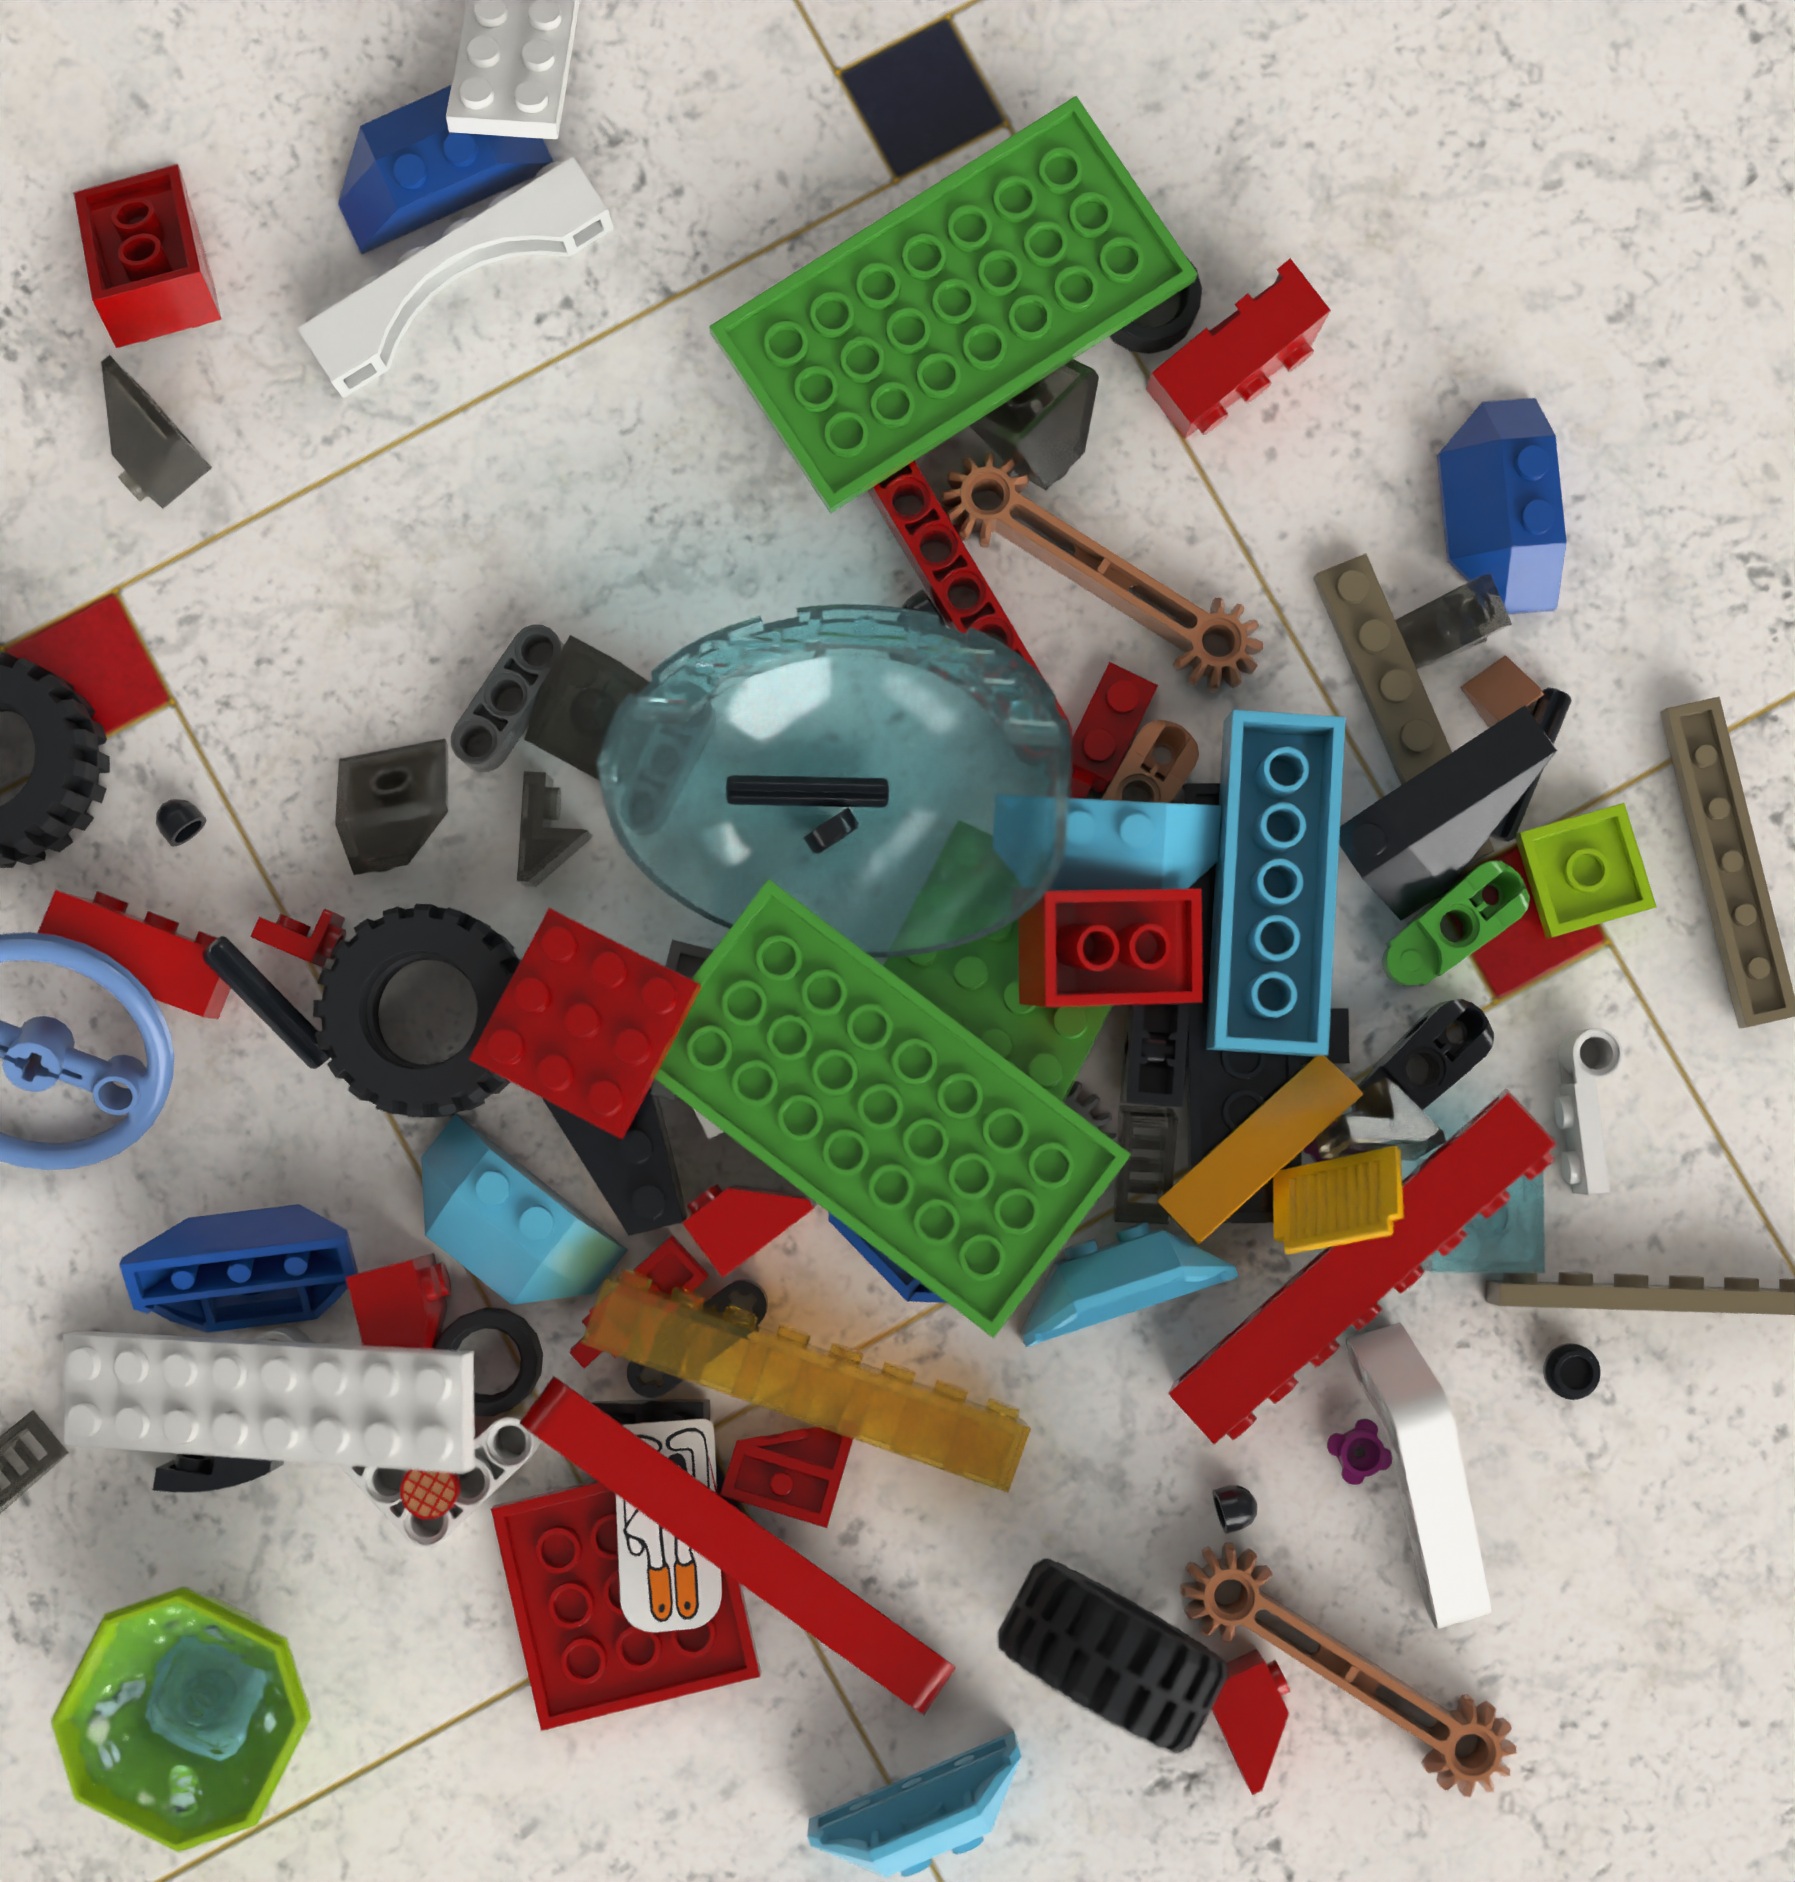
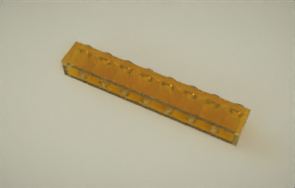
M621 1268L618 1276L610 1273L606 1274L582 1344L1004 1492H1009L1031 1430L1023 1419L1018 1418L1019 1408L993 1398H989L987 1406L966 1399L968 1394L966 1389L942 1380H937L934 1388L914 1381L916 1372L895 1363L885 1361L882 1369L861 1362L863 1353L841 1344L832 1343L830 1351L808 1344L811 1338L810 1334L787 1325L780 1324L777 1332L756 1326L758 1316L732 1306H727L724 1314L703 1307L705 1297L682 1288L674 1287L671 1295L650 1288L651 1278L628 1269Z

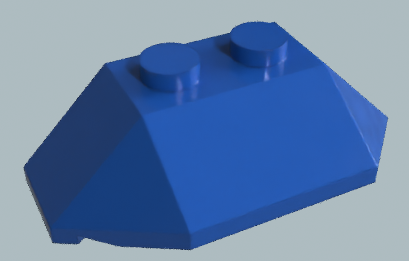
M451 85L361 125L338 201L340 210L361 254L369 252L535 177L540 169L554 162L543 138L449 132L446 112Z
M1536 398L1482 402L1437 455L1447 562L1476 591L1491 602L1490 605L1500 615L1555 611L1558 606L1567 544L1556 435Z
M300 1204L189 1217L123 1256L119 1263L133 1310L146 1314L152 1311L171 1322L206 1333L318 1319L348 1289L346 1277L358 1274L348 1231Z

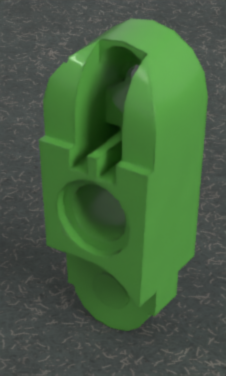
M1488 861L1465 872L1452 884L1449 890L1435 898L1386 943L1387 948L1384 951L1382 964L1387 977L1395 984L1401 986H1425L1519 920L1527 911L1530 900L1526 885L1520 874L1502 861ZM1486 886L1493 887L1498 893V900L1495 905H1488L1482 898V891ZM1446 913L1456 916L1462 924L1463 932L1457 942L1449 941L1441 932L1440 923Z

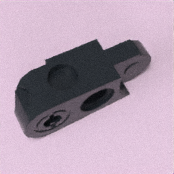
M1464 999L1441 1002L1429 1009L1373 1066L1374 1069L1357 1086L1364 1093L1351 1105L1352 1113L1357 1123L1365 1129L1375 1132L1396 1131L1406 1121L1413 1120L1471 1071L1476 1064L1487 1056L1493 1047L1494 1032L1484 1012L1472 1002ZM1452 1023L1458 1024L1462 1029L1463 1035L1458 1043L1451 1042L1446 1035L1447 1027ZM1415 1054L1425 1058L1430 1069L1428 1078L1421 1085L1415 1084L1407 1075L1408 1061Z

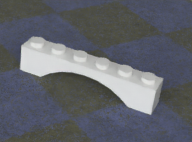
M574 156L562 163L560 161L549 163L538 171L532 182L517 191L507 190L499 194L491 201L489 208L472 219L463 218L454 222L445 230L442 238L428 247L413 248L399 259L397 266L383 275H372L361 280L355 285L351 295L335 305L325 304L316 308L308 315L306 323L299 326L297 330L340 395L345 398L389 370L397 345L412 319L435 294L456 278L482 265L510 257L541 254L570 257L614 229L608 208Z

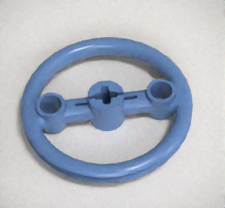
M31 932L0 934V963L26 960L52 963L72 969L94 980L108 990L126 1008L136 1023L144 1042L147 1057L146 1068L140 1060L133 1056L118 1055L106 1061L74 1048L75 1041L72 1032L63 1022L56 1018L47 1016L33 1017L24 1022L21 1028L0 1020V1058L3 1059L5 1076L13 1085L22 1090L38 1092L47 1090L54 1086L57 1080L92 1092L95 1103L106 1113L113 1115L127 1114L123 1120L110 1129L90 1138L73 1142L44 1143L27 1141L0 1132V1161L24 1168L61 1170L97 1164L120 1154L137 1142L154 1124L165 1104L173 1080L174 1051L171 1033L161 1009L149 991L130 971L108 955L83 943L60 936ZM113 1081L121 1082L128 1086V1088L119 1087Z

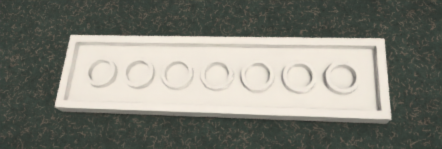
M74 1331L63 1334L64 1439L66 1446L465 1473L474 1469L473 1351Z

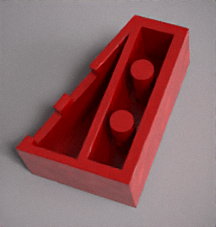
M1291 258L1276 269L1279 274L1274 284L1255 298H1252L1247 293L1234 304L1238 309L1210 331L1206 327L1151 373L1146 390L1184 439L1198 429L1202 435L1209 433L1228 417L1229 414L1225 410L1240 398L1245 403L1251 402L1271 385L1272 382L1268 377L1283 366L1288 372H1291L1314 353L1311 346L1331 310Z
M58 890L54 891L37 933L60 936L83 943L108 955L130 971L149 991L153 999L201 1017L219 1019L231 988L204 962L202 954L206 947L218 937L202 931H198L195 940L178 934L176 931L180 924L179 922L147 911L144 920L125 913L128 902L99 891L96 892L93 900Z

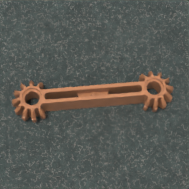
M988 452L984 455L983 467L978 468L976 462L967 456L963 459L962 463L964 474L957 471H950L948 473L946 481L952 489L941 493V504L952 508L946 515L953 526L964 522L959 532L962 541L966 542L970 539L973 532L976 531L980 533V546L985 548L989 546L991 533L996 532L1185 652L1174 661L1173 667L1175 670H1183L1188 666L1194 669L1187 681L1189 685L1195 686L1204 675L1208 676L1207 687L1210 692L1218 691L1222 677L1231 688H1236L1242 682L1239 671L1252 674L1257 668V663L1250 655L1260 653L1263 649V642L1258 639L1247 638V636L1254 633L1259 624L1255 619L1241 624L1238 619L1244 611L1242 604H1236L1230 614L1224 613L1223 599L1215 598L1211 604L1210 614L1019 494L1028 486L1029 478L1026 474L1010 478L1015 465L1012 459L1005 460L999 469L993 467L994 454ZM981 490H991L1000 497L1002 503L994 510L985 511L974 504L972 497ZM1013 518H1019L1020 520L1024 521L1025 523L1035 528L1039 532L1043 533L1050 539L1054 540L1061 546L1073 552L1074 555L1071 556L1067 552L1055 546L1054 544L1044 539L1037 533L1033 532L1029 528L1025 527ZM1128 590H1133L1140 596L1144 597L1148 601L1152 602L1159 608L1163 609L1167 613L1171 614L1178 620L1188 625L1190 629L1183 627L1176 621L1172 620L1165 614L1161 613L1157 609L1153 608L1146 602L1142 601L1138 597L1128 592ZM1215 633L1224 637L1229 645L1228 655L1223 657L1210 655L1203 647V636Z
M1225 1542L1222 1548L1221 1559H1217L1210 1547H1205L1201 1550L1203 1558L1208 1563L1204 1568L1193 1562L1187 1563L1186 1571L1197 1582L1180 1584L1179 1591L1181 1595L1194 1599L1187 1604L1184 1612L1188 1619L1202 1617L1199 1630L1205 1636L1212 1634L1219 1626L1222 1640L1224 1642H1232L1235 1626L1243 1625L1433 1747L1423 1758L1421 1764L1427 1773H1437L1436 1782L1444 1790H1449L1457 1784L1458 1790L1463 1796L1471 1797L1477 1781L1486 1792H1493L1494 1782L1490 1776L1494 1772L1504 1777L1510 1776L1511 1770L1501 1758L1517 1753L1516 1746L1510 1740L1505 1739L1512 1727L1505 1718H1495L1496 1708L1490 1702L1484 1701L1476 1707L1474 1700L1469 1695L1462 1694L1458 1701L1457 1710H1446L1261 1591L1259 1587L1266 1583L1273 1574L1267 1565L1254 1567L1257 1554L1250 1548L1242 1552L1237 1559L1235 1546L1230 1542ZM1228 1579L1241 1582V1594L1235 1602L1227 1605L1215 1602L1214 1593L1221 1582ZM1260 1609H1266L1318 1642L1319 1647L1317 1651L1311 1653L1255 1617L1256 1612ZM1383 1684L1437 1719L1436 1724L1432 1727H1426L1375 1694L1377 1686ZM1476 1734L1478 1742L1475 1750L1467 1756H1455L1457 1741L1464 1735Z

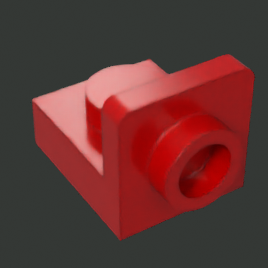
M324 909L310 938L307 935L311 926L281 913L276 923L259 917L250 937L307 962L324 967L327 958L331 960L335 958L331 953L340 940H345L346 930L341 928L345 917Z

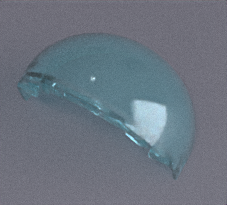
M862 604L808 606L797 608V617L763 624L761 616H757L705 635L681 648L651 671L652 681L637 696L630 693L627 695L614 714L597 761L605 807L611 827L630 859L666 894L692 911L728 929L733 926L766 881L770 879L872 958L935 952L978 940L1000 930L1021 917L1049 889L1058 874L1064 857L1071 799L1072 737L1067 719H1062L1055 705L1053 691L1033 666L1004 644L972 627L965 634L939 625V616L899 607ZM731 775L885 778L889 783L888 805L884 808L731 805L726 800V780ZM849 808L859 822V825H857L859 828L819 855L813 854L803 838L833 816Z

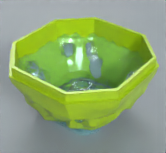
M181 1587L104 1614L51 1718V1725L75 1801L174 1851L182 1852L259 1824L311 1720V1704L305 1694L287 1637L266 1627L250 1614L218 1598L203 1595L187 1587ZM197 1693L207 1698L209 1702L208 1708L199 1702Z

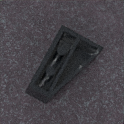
M653 1082L623 1139L543 1099L628 1236L682 1223L689 1218L658 1096L651 1094Z

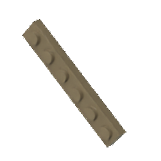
M1365 553L1316 573L1313 580L1400 783L1403 785L1452 753L1369 558ZM1490 839L1478 850L1471 861L1495 852Z
M1720 696L1666 708L1660 711L1738 1028H1747L1795 1017V995Z
M1503 1270V1280H1486V1302L1497 1306L1795 1315V1279H1779V1289L1759 1288L1758 1278L1724 1277V1287L1704 1286V1277L1669 1275V1285H1648V1275L1614 1274V1284L1593 1283V1274L1582 1272H1559L1558 1282L1538 1281V1272Z

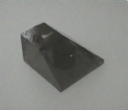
M109 355L101 362L111 454L125 470L118 478L140 502L148 496L164 509L207 473L212 466L148 392Z
M1073 359L969 425V427L1004 461L1012 459L1015 462L1013 470L1018 475L1026 474L1030 482L1044 490H1048L1056 481L1063 478L1069 471V468L1085 453L1099 376L1093 368Z
M570 635L542 684L524 740L605 785L614 788L659 704L667 693L618 660Z
M446 738L339 759L335 826L353 875L369 872H386L395 867L408 865L448 813V744Z

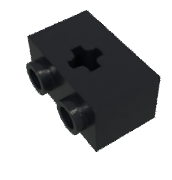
M1190 1003L1127 1005L1120 1103L1168 1107L1183 1106Z

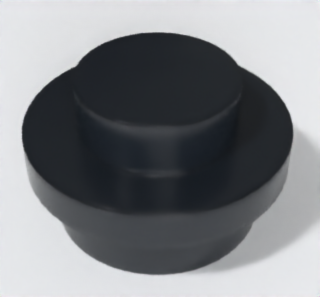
M1574 1343L1562 1344L1554 1348L1545 1359L1543 1366L1545 1382L1552 1392L1562 1398L1578 1400L1587 1397L1595 1390L1600 1380L1599 1362L1596 1356L1584 1346Z

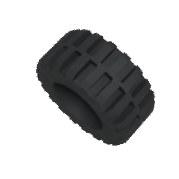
M0 652V712L10 711L22 716L31 729L35 743V761L27 783L14 798L0 806V868H14L17 862L31 865L45 860V850L47 849L57 852L64 850L73 843L72 838L68 835L73 828L86 830L94 819L93 816L86 813L92 800L102 804L107 789L98 785L99 773L110 772V756L99 751L98 745L105 744L107 738L103 725L91 719L95 710L88 700L75 693V687L63 678L27 659H18L6 652Z
M415 904L414 908L404 909L397 906L382 911L383 917L378 920L365 919L354 927L356 935L349 942L340 940L331 953L337 958L331 969L322 968L317 984L325 986L322 1000H314L313 1017L321 1018L322 1031L315 1033L319 1049L327 1050L332 1059L327 1066L336 1078L344 1079L350 1085L348 1091L361 1101H369L376 1105V1109L390 1114H400L408 1117H445L455 1115V1113L464 1110H472L485 1104L484 1100L492 1094H499L511 1082L470 1061L469 1058L521 962V959L513 951L515 947L503 935L490 928L491 926L450 907L446 909L433 904ZM421 960L442 961L457 968L471 983L477 1000L476 1024L466 1045L453 1057L434 1064H416L395 1054L386 1044L379 1025V1005L385 987L399 970L410 963Z
M1044 1558L1032 1566L998 1630V1648L1011 1661L1020 1665V1668L1035 1676L1043 1684L1061 1693L1080 1707L1096 1714L1106 1722L1116 1725L1127 1733L1143 1739L1160 1749L1164 1748L1175 1754H1180L1193 1746L1228 1678L1227 1662L1218 1654L1209 1650L1208 1647L1126 1597L1048 1558Z

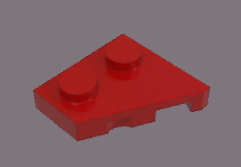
M848 1420L813 1428L787 1431L780 1434L737 1440L720 1496L827 1528L858 1422Z

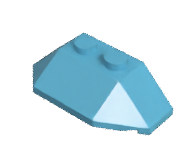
M998 794L995 850L1031 891L1188 889L1218 862L1221 805Z
M458 1114L454 1115L421 1157L425 1236L511 1305L593 1294L628 1251L626 1247Z
M1148 1222L1139 1223L1117 1231L1116 1234L1119 1240L1117 1242L1097 1247L1095 1239L1063 1249L1066 1258L1054 1262L1020 1330V1335L1024 1345L1029 1347L1238 1278L1236 1267L1160 1228L1150 1230Z
M1014 1731L810 1818L807 1837L811 1846L884 1877L891 1876L897 1872H900L903 1877L911 1876L926 1869L932 1863V1857L951 1849L953 1854H961L976 1848L984 1841L983 1836L991 1833L1021 1759V1751Z

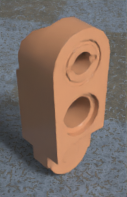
M1165 720L1147 723L1134 738L1101 799L1122 800L1123 789L1129 786H1138L1147 792L1150 802L1171 803L1195 768L1199 757L1197 742L1179 724ZM1163 746L1171 752L1172 759L1170 763L1159 764L1155 761L1153 750L1156 747Z

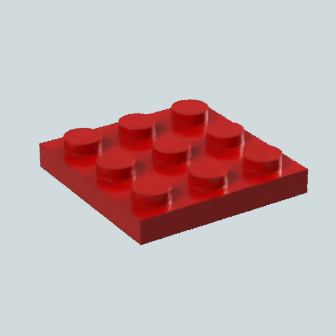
M549 908L469 1060L623 1139L702 986Z

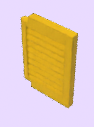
M1396 1145L1283 1169L1273 1176L1274 1239L1279 1243L1284 1242V1251L1287 1255L1392 1235L1393 1220L1403 1218L1401 1150Z

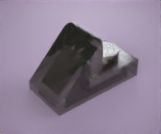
M1491 574L1479 576L1395 620L1416 670L1487 641L1488 636L1512 625Z
M524 771L517 882L527 887L538 886L593 837L588 830L551 828V820H559L561 789L560 787H553V779L546 772Z
M1382 1078L1363 1091L1364 1094L1356 1101L1358 1111L1340 1115L1337 1117L1335 1125L1316 1136L1320 1158H1339L1396 1145L1401 1150L1402 1161H1415L1446 1142L1444 1131L1388 1078Z

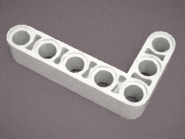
M1401 1323L1346 1338L1347 1351L1356 1378L1387 1432L1419 1586L1432 1624L1436 1629H1440L1491 1613V1603L1455 1423L1442 1386Z
M290 1326L264 1332L255 1338V1340L265 1341L278 1339L284 1342L313 1343L305 1333L298 1328ZM508 1412L491 1424L474 1440V1466L478 1467L484 1474V1489L477 1492L470 1491L460 1481L461 1491L458 1501L452 1509L443 1515L444 1523L440 1530L426 1528L418 1517L412 1515L405 1508L401 1500L400 1489H391L382 1480V1468L351 1465L339 1466L408 1541L415 1546L426 1548L437 1545L451 1534L537 1451L541 1440L519 1424L527 1412ZM504 1426H516L523 1431L526 1437V1447L523 1452L513 1453L503 1447L500 1433ZM402 1469L404 1474L409 1471L408 1469Z

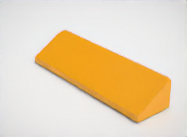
M1325 1056L1314 1057L1165 1192L1157 1202L1194 1243L1200 1244L1364 1093Z

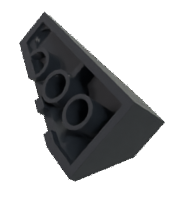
M1524 705L1341 825L1339 845L1361 878L1398 919L1402 921L1449 890L1478 850L1482 848L1493 831L1519 801L1558 750L1527 706Z

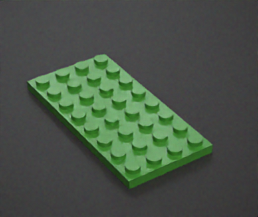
M1075 96L713 323L709 328L710 334L831 514L1195 282L1198 273L1078 97Z
M770 879L766 881L691 979L699 983L702 988L655 1076L658 1082L993 1338L1132 1155Z

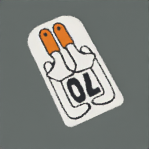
M693 1419L623 1425L715 1492L710 1468L711 1463L717 1488L714 1427L709 1420ZM616 1495L620 1601L622 1611L627 1620L634 1627L646 1632L694 1629L706 1624L716 1614L721 1603V1570Z

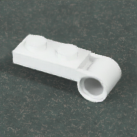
M1602 1028L1573 1031L1562 1039L1558 1048L1561 1084H1559L1560 1096H1556L1554 1100V1114L1558 1127L1565 1130L1567 1151H1563L1561 1155L1563 1177L1567 1184H1572V1191L1575 1194L1611 1193L1596 1078L1607 1077L1619 1068L1623 1058V1049L1619 1039L1612 1032ZM1587 1039L1594 1041L1600 1051L1599 1061L1592 1069L1584 1065L1580 1058L1581 1045Z

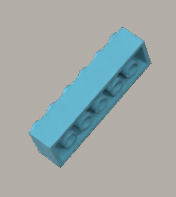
M1232 710L1223 722L1219 794L1221 818L1218 862L1215 866L1206 1050L1313 1057L1328 1055L1346 717Z

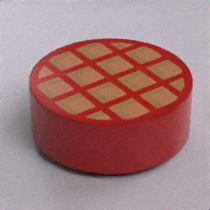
M409 1470L401 1482L400 1496L402 1503L415 1517L425 1520L439 1518L452 1509L458 1501L461 1491L460 1479L457 1473Z

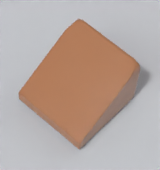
M1506 655L1460 687L1489 728L1522 706H1529L1544 695L1539 686Z

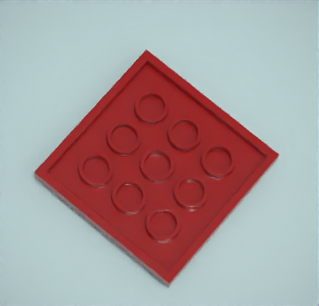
M710 1463V1468H711V1473H712V1478H713L715 1493H717V1494L720 1496V1491H719L718 1483H717V1488H716V1484H715V1480H714V1476H713V1471H712V1467H711V1463ZM597 1480L497 1504L491 1508L541 1731L761 1676V1667L742 1586L722 1570L721 1603L716 1614L706 1624L694 1629L646 1632L634 1627L627 1620L622 1611L620 1601L616 1494Z

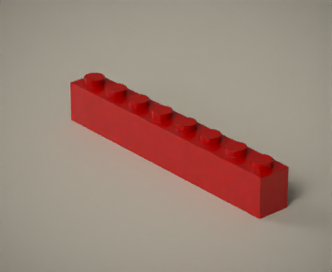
M1506 1088L1402 1180L1403 1218L1393 1220L1392 1235L1326 1247L1174 1381L1168 1394L1214 1445L1226 1434L1232 1440H1235L1256 1421L1257 1417L1252 1413L1253 1410L1267 1398L1273 1404H1276L1298 1384L1299 1381L1293 1375L1309 1361L1317 1368L1330 1358L1340 1347V1344L1335 1339L1349 1326L1352 1325L1359 1331L1369 1324L1383 1309L1377 1302L1389 1291L1395 1288L1401 1294L1418 1281L1425 1273L1420 1264L1437 1250L1443 1257L1456 1248L1468 1235L1463 1227L1477 1214L1480 1213L1487 1219L1496 1213L1511 1198L1506 1189L1517 1179L1524 1175L1528 1181H1531L1543 1172L1555 1159L1549 1152L1557 1145L1555 1139Z

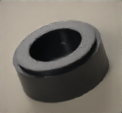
M846 808L811 831L803 839L812 853L819 855L859 828L857 826L859 822L851 810Z

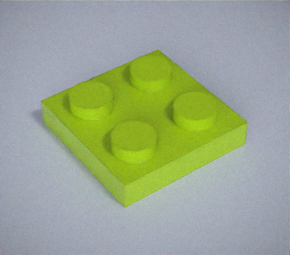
M1625 803L1516 834L1515 839L1546 939L1657 907Z

